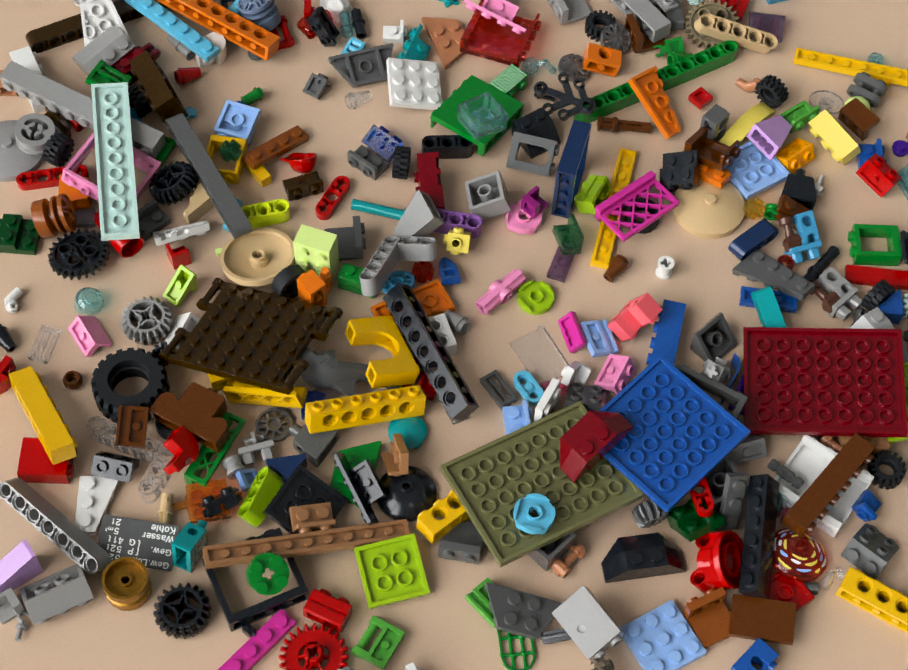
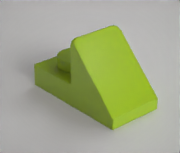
M181 264L162 296L174 306L180 307L187 293L197 290L196 274Z

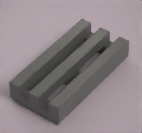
M497 370L480 378L481 385L501 411L502 407L510 406L512 402L518 401L517 396ZM493 376L501 385V387L505 390V392L508 394V396L510 397L509 399L505 396L500 387L492 379Z

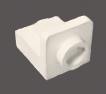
M400 20V26H383V43L403 44L404 37H407V26H404V20Z

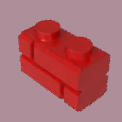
M314 588L303 607V616L317 623H324L326 627H333V630L342 633L352 615V605L345 598L339 597L337 599L332 597V594L325 589H320L319 591Z

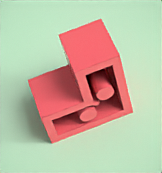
M647 292L630 300L607 326L621 342L628 339L631 341L639 334L637 331L640 328L645 327L648 323L653 324L659 318L658 314L663 309Z

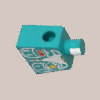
M199 520L197 524L188 522L171 544L174 566L192 573L203 554L202 547L207 546L209 524L206 521Z

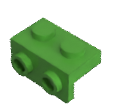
M804 100L780 115L792 126L790 133H793L796 130H801L808 122L819 114L820 107L817 105L812 108Z

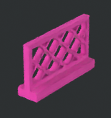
M651 170L597 205L594 217L599 222L602 220L625 242L679 206L680 202L655 179L656 174ZM655 186L660 193H649V189ZM637 197H646V203L635 202V199ZM648 198L659 199V204L648 203ZM661 199L670 200L672 204L661 205ZM623 206H632V212L621 211V208ZM634 208H645V213H635ZM647 209H658V213L647 214ZM617 215L618 221H610L607 217ZM620 217H631V223L620 222ZM634 217L644 218V222L641 224L633 223ZM630 227V231L624 235L619 228Z

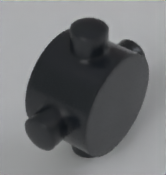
M249 623L242 626V632L247 637L251 638L257 635V630Z

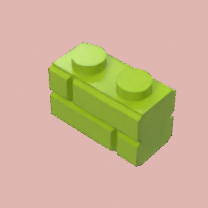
M589 175L587 180L583 182L582 189L574 198L578 212L595 215L596 206L606 200L612 189L607 176Z

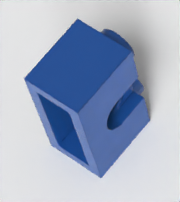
M758 638L733 664L730 670H757L751 663H755L761 668L758 670H774L778 665L776 660L779 654L762 639Z

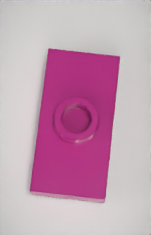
M570 311L558 320L570 353L574 354L588 344L576 312Z

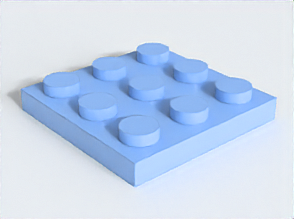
M751 141L739 147L741 148L739 157L735 158L730 166L725 168L731 173L730 182L740 191L745 200L786 181L788 174H790L776 156L773 160H769Z
M673 600L621 627L625 632L622 636L623 640L643 670H679L705 656L707 653Z

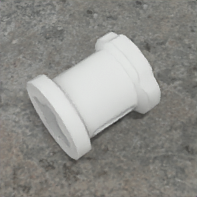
M662 256L658 260L656 276L662 280H667L672 276L675 262L671 257Z

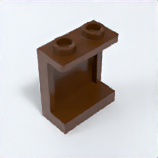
M701 127L685 142L684 151L698 150L700 152V164L722 172L727 166H730L735 158L739 157L741 148H739L740 141L736 140L731 146L724 145L708 139V129Z

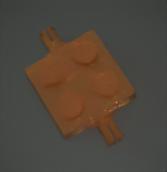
M226 478L209 481L206 487L198 483L185 485V501L173 502L174 511L186 509L189 514V520L193 524H197L199 520L211 522L231 518L230 509L225 510L223 504L220 505L223 512L210 519L209 517L204 518L202 511L205 509L198 507V504L202 503L201 499L209 495L214 497L221 494L220 490L227 487ZM241 491V492H236V495H237V494H240V496H241V498H242V500H243L242 491Z

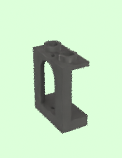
M514 131L506 167L550 177V173H554L556 163H553L554 156H558L560 146L557 145L558 141ZM521 142L547 149L550 154L549 161L544 165H536L517 160Z

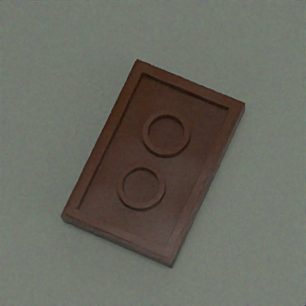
M733 594L728 636L751 640L760 638L764 642L793 645L796 603Z

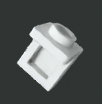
M574 361L569 366L566 365L561 373V376H563L561 383L568 386L574 381L585 385L592 370Z

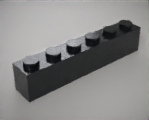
M769 474L753 475L749 479L738 590L744 596L769 599L780 485Z

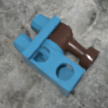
M813 210L778 220L779 226L784 227L786 237L783 241L785 257L790 256L793 265L804 262L802 254L804 251L807 252L809 260L820 257L819 247L822 246V242L819 237ZM791 224H795L796 234H794Z

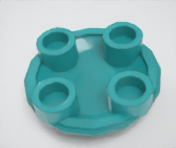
M418 416L392 420L388 427V436L390 441L393 442V434L401 433L407 449H418L422 446L427 436V426Z

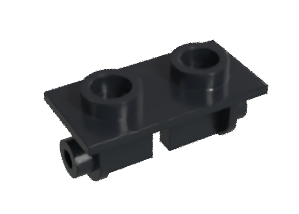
M228 486L220 490L221 494L217 496L209 495L201 499L202 503L198 504V507L205 509L202 511L204 518L209 517L210 519L222 513L221 504L224 505L225 510L239 505L242 498L240 494L236 495V492L240 490Z

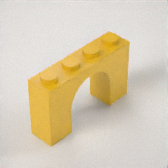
M391 315L349 319L345 335L351 347L378 345L387 349L393 355V358L369 362L365 375L372 389L415 384L420 373L419 365L416 364L411 350L408 349L405 339L398 330V326Z

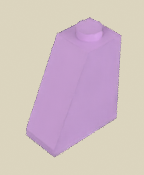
M781 115L755 123L746 137L769 160H773L792 126Z
M26 539L0 560V593L10 587L12 590H15L44 572L37 556Z

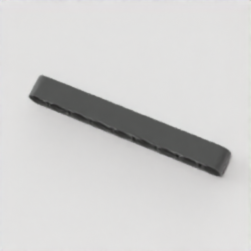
M183 113L166 119L165 123L170 134L189 165L195 170L196 177L234 239L253 232L248 218Z

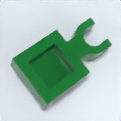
M682 36L664 40L665 46H653V49L660 48L661 51L655 57L662 56L664 53L667 56L672 52L685 53Z

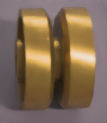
M134 557L115 559L106 566L102 573L101 583L106 597L113 607L122 611H132L140 608L148 601L152 591V584L146 566L140 560Z

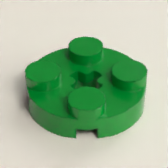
M272 552L260 553L251 560L249 567H247V582L259 594L274 595L288 585V564L281 556ZM266 568L273 571L270 579L262 576Z

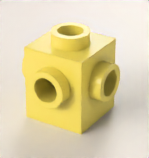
M453 227V230L450 229L448 234L444 235L443 245H446V251H450V254L453 255L468 254L472 232L464 231V228Z

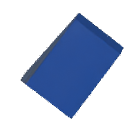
M897 290L878 306L892 324L899 325L903 316L902 294L900 290Z

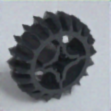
M176 161L174 164L171 162L170 165H165L162 170L159 169V172L154 174L155 177L151 179L149 184V191L153 198L162 205L167 204L170 206L172 203L176 204L178 201H182L183 198L188 197V194L192 193V189L196 187L198 180L195 170L184 161Z
M179 582L178 588L171 585V591L164 589V596H158L159 603L154 604L156 610L153 612V615L156 617V625H160L161 632L166 631L168 637L174 633L175 639L182 635L183 639L186 640L187 634L190 633L194 637L195 630L202 632L201 625L207 626L208 622L206 619L211 617L208 611L212 608L211 604H208L210 600L209 597L205 596L204 590L199 591L197 585L191 589L189 582L183 587L182 583ZM189 598L199 604V609L190 605ZM166 613L174 616L176 623L169 621L166 618Z

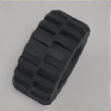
M127 348L124 351L120 349L116 350V353L113 355L112 353L108 354L105 361L102 359L98 363L99 368L94 369L93 378L91 379L92 392L99 411L107 419L111 418V421L117 423L119 405L149 407L150 409L162 393L170 392L167 372L162 361L158 357L155 358V354L148 351L146 353L145 349L138 348V350ZM129 377H141L149 381L143 391L133 396H120L113 392L120 381ZM149 411V415H148V421L151 420L150 411Z

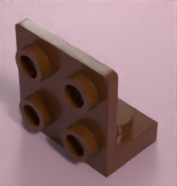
M633 13L626 15L624 27L630 33L631 45L635 53L660 49H653L655 45L665 46V38L653 43L640 30L639 21L635 19Z

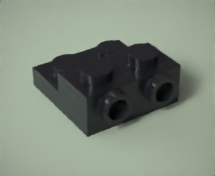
M698 150L663 154L660 184L669 192H673L678 188L691 190L692 187H699L700 152Z

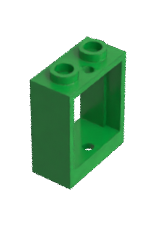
M854 224L852 230L848 232V242H851L849 255L853 259V265L898 266L902 257L898 226ZM860 237L886 238L888 252L862 251Z

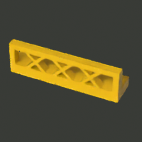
M233 382L232 386H224L223 392L230 403L293 408L304 407L308 390L306 387L293 386L294 390L291 394L287 395Z

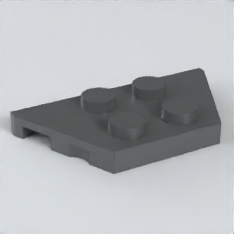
M390 43L331 56L328 58V61L352 88L387 80L386 61L388 57L391 58L394 45Z
M486 582L484 585L490 600L489 607L494 615L495 628L534 640L541 635L554 618L552 612L562 604L561 602Z

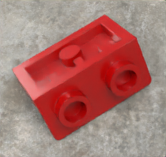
M876 153L856 172L881 198L901 179L897 171L892 169Z

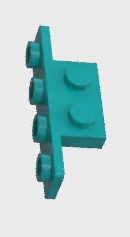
M419 24L416 28L413 27L408 33L410 37L404 42L402 46L403 51L399 53L397 58L426 60L431 47L418 38L423 25Z

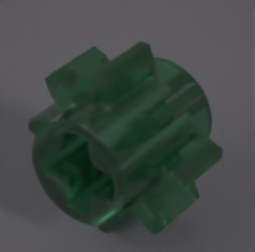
M234 139L231 142L224 141L219 148L221 158L228 163L230 160L235 162L242 153V150L239 149L241 147L239 143Z

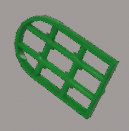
M497 629L500 657L503 665L507 670H516L514 658H516L515 656H522L524 669L521 670H529L535 662L536 651L533 639H530L532 651L525 652L523 640L527 637L520 635L511 636L509 632H507L506 637H501L500 630ZM513 639H520L521 650L519 653H513ZM501 640H508L509 654H503ZM533 654V660L527 667L526 657ZM505 657H511L512 668L505 663Z

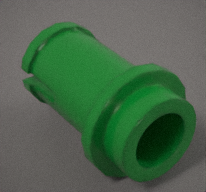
M254 87L253 91L241 97V101L245 105H250L257 100H262L264 93L260 87Z

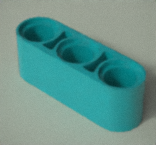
M771 286L752 291V300L762 327L787 328Z

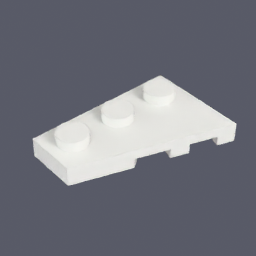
M204 220L153 232L156 246H160L176 240L187 239L192 235H204L207 233L206 231L210 230L208 221Z
M80 476L75 525L86 535L97 534L102 523L103 514H106L105 511L114 497L117 485L121 481L100 476Z

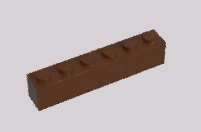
M855 433L786 513L782 524L801 538L806 533L810 535L817 526L815 522L818 519L823 520L827 515L829 505L834 506L838 502L840 492L843 491L845 493L852 484L850 482L853 477L857 479L863 471L861 467L864 464L867 466L875 457L872 453L876 447Z

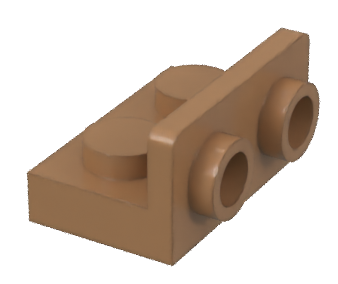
M401 433L393 434V442H390V452L381 453V458L389 476L398 477L408 474L409 452Z
M331 502L289 508L293 533L332 529L337 524V520L333 519Z

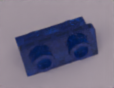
M373 125L361 142L390 162L394 157L395 147L403 146L401 144L403 141L395 135L393 137L388 135L389 131L383 126L377 127Z

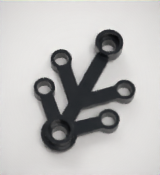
M565 72L558 75V80L563 85L565 93L549 88L543 81L537 82L534 86V91L538 97L549 95L561 100L553 104L545 103L542 106L544 110L547 107H551L549 111H546L548 115L559 110L558 117L561 121H566L569 117L579 113L590 115L596 109L595 101L586 94L583 79L577 78L573 82L575 89L579 91L581 99H578L573 95L569 84V76ZM578 82H582L580 86H576ZM571 104L576 106L568 111L561 109Z

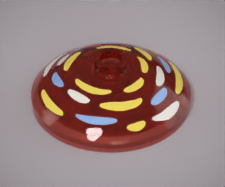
M789 528L780 529L775 532L772 565L776 570L790 579L803 582L815 580L823 574L827 567V554L822 544L813 535L806 533L801 538Z

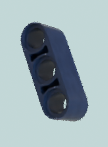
M764 218L733 240L728 250L742 262L755 250H760L778 235L779 230Z

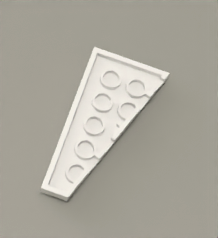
M79 0L85 46L111 26L123 32L130 39L112 0Z

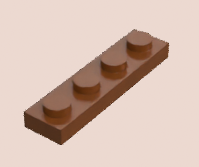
M297 125L243 154L242 160L251 169L256 170L307 142L309 135Z

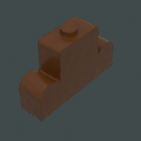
M195 382L190 384L179 400H177L175 394L165 392L156 399L149 409L153 420L172 430L183 425L194 435L198 443L217 453L221 451L230 437L227 423L222 418L228 409L225 398L214 389H207Z

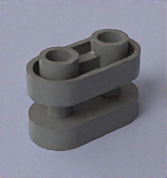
M862 72L856 74L853 79L855 84H850L846 92L851 97L862 96L866 98L870 103V107L877 108L881 102L879 96H884L888 87L884 81L876 80L868 73Z

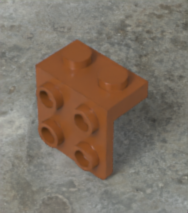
M723 587L717 590L712 588L700 598L693 597L686 602L683 615L704 648L713 646L730 637L728 636L730 612L724 603L727 593Z

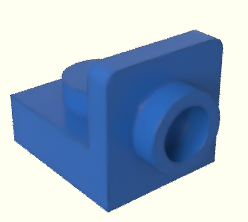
M864 490L851 508L865 522L876 520L878 516L875 512L882 503L870 490Z

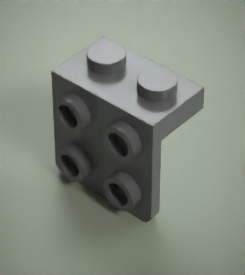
M353 216V227L327 228L324 230L337 235L339 260L363 259V249H366V238H362V234H365L364 223L360 222V216Z
M578 382L571 383L567 388L565 407L581 401L587 412L599 411L605 406L607 390H603L602 387L597 385L587 386Z
M461 522L444 535L439 542L438 557L479 565L483 539L474 524Z
M864 524L852 537L841 553V556L871 578L876 579L889 560L899 550V546L893 539L880 533L875 526Z

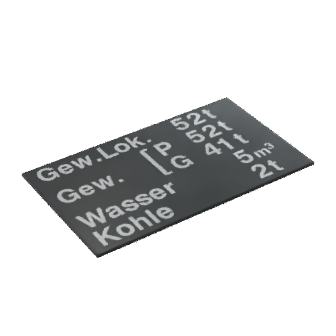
M103 514L97 544L110 555L111 562L121 557H134L140 560L146 568L171 571L173 565L171 544L179 534L180 526Z

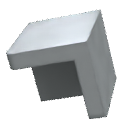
M11 587L0 593V622L4 625L17 617L20 612L25 611Z

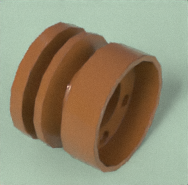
M62 193L58 196H52L50 201L44 198L32 202V220L42 239L55 237L58 235V231L61 234H66L76 230L77 220L75 211L66 194Z

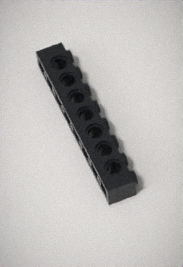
M397 283L383 297L386 307L395 318L396 325L400 327L403 338L409 343L411 351L417 357L420 368L426 373L430 385L434 387L438 394L437 397L443 403L447 415L452 420L464 421L479 405L411 287Z

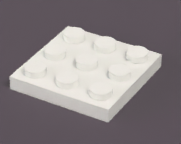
M388 57L386 64L390 106L437 110L442 103L438 62Z

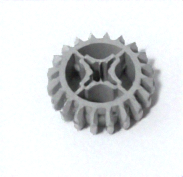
M143 296L140 301L135 298L134 304L129 302V308L124 307V313L121 314V327H123V333L127 335V338L129 340L133 339L135 344L140 341L142 345L145 342L151 345L154 340L159 343L160 337L165 339V333H170V328L173 326V315L165 301L161 302L159 298L153 300L152 296L146 299ZM156 314L162 317L161 320L157 319ZM133 321L137 322V328L132 325Z

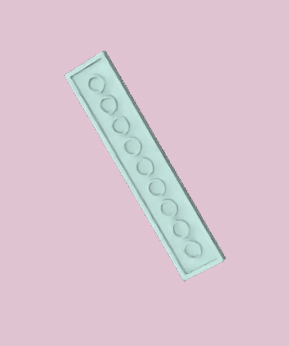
M128 82L91 84L101 241L140 239Z

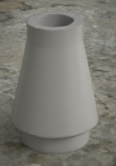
M450 310L444 312L450 327L457 334H465L469 330L471 323L467 317Z

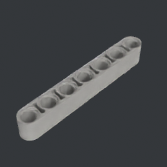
M13 478L0 483V497L87 573L94 574L105 570L106 566L111 563L110 555L21 478Z

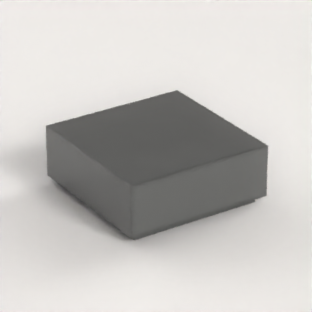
M76 209L77 228L95 227V209Z

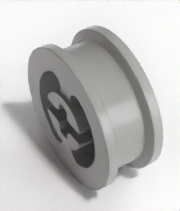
M31 113L21 117L14 127L18 148L30 155H42L43 150H45L44 146L47 145V140H50V136L55 133L53 121L46 115Z

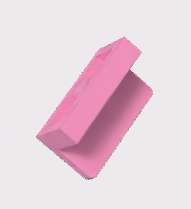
M78 315L68 328L85 357H91L99 346L110 347L112 344L94 316Z

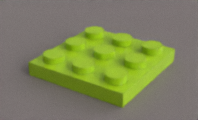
M414 533L354 548L369 610L430 594Z

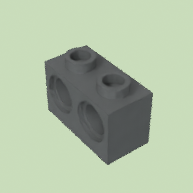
M715 104L702 116L700 128L708 129V139L718 142L724 136L730 113L718 104Z

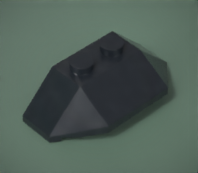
M659 532L618 538L601 562L605 583L686 572L682 551Z

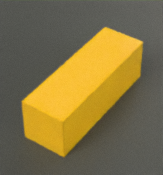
M243 161L244 167L262 188L272 183L271 175L263 166L253 170Z

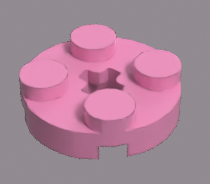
M522 200L517 201L512 206L510 205L511 211L506 212L505 215L508 230L518 234H534L541 225L542 213L534 219L521 209ZM522 215H526L527 219L523 220L519 217H522Z

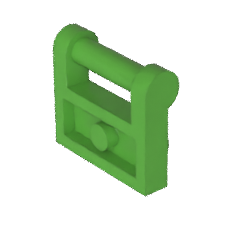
M372 616L369 621L370 625L357 646L352 648L351 653L355 657L362 658L384 670L404 638L405 632L376 616ZM376 629H382L369 652L365 651L364 649Z

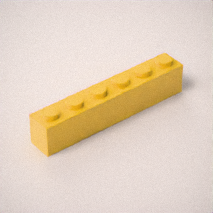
M32 366L9 373L11 387L52 464L55 465L76 457L75 448L78 447L74 436L70 437V429L67 423L63 424L60 410H55L54 399L48 397V389L45 384H41L42 379L39 372L35 373Z

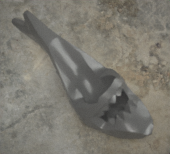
M307 347L300 358L309 363V367L306 371L302 372L301 377L314 388L323 390L336 389L345 395L352 396L355 395L356 383L368 381L365 375L368 364L337 361L335 351L332 349L324 351L322 355H317L316 351H312ZM392 386V387H385V388H387L388 390H390V389H396V388H400V387H399V386Z

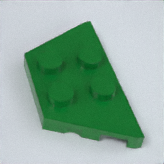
M381 441L338 452L345 454L351 468L364 460H369L374 471H376ZM335 466L330 487L345 497L348 503L357 506L352 499L353 494L350 488L343 481L344 476L342 472Z

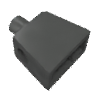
M293 423L288 431L289 434L295 437L293 440L294 449L300 454L306 453L307 460L317 468L339 440L338 430L310 434L306 423L303 427Z

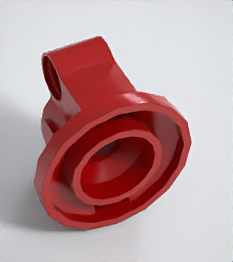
M728 530L707 533L695 539V544L700 550L697 554L698 569L693 571L690 576L691 584L704 594L712 588L716 590L721 587L724 590L739 588L743 542L738 534Z

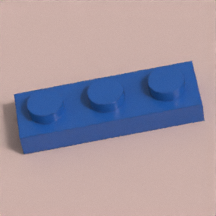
M741 286L739 306L755 308L751 292L760 288ZM773 290L780 311L796 313L798 299Z

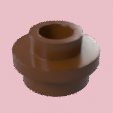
M68 371L63 377L64 386L70 390L79 388L83 383L82 375L77 371Z

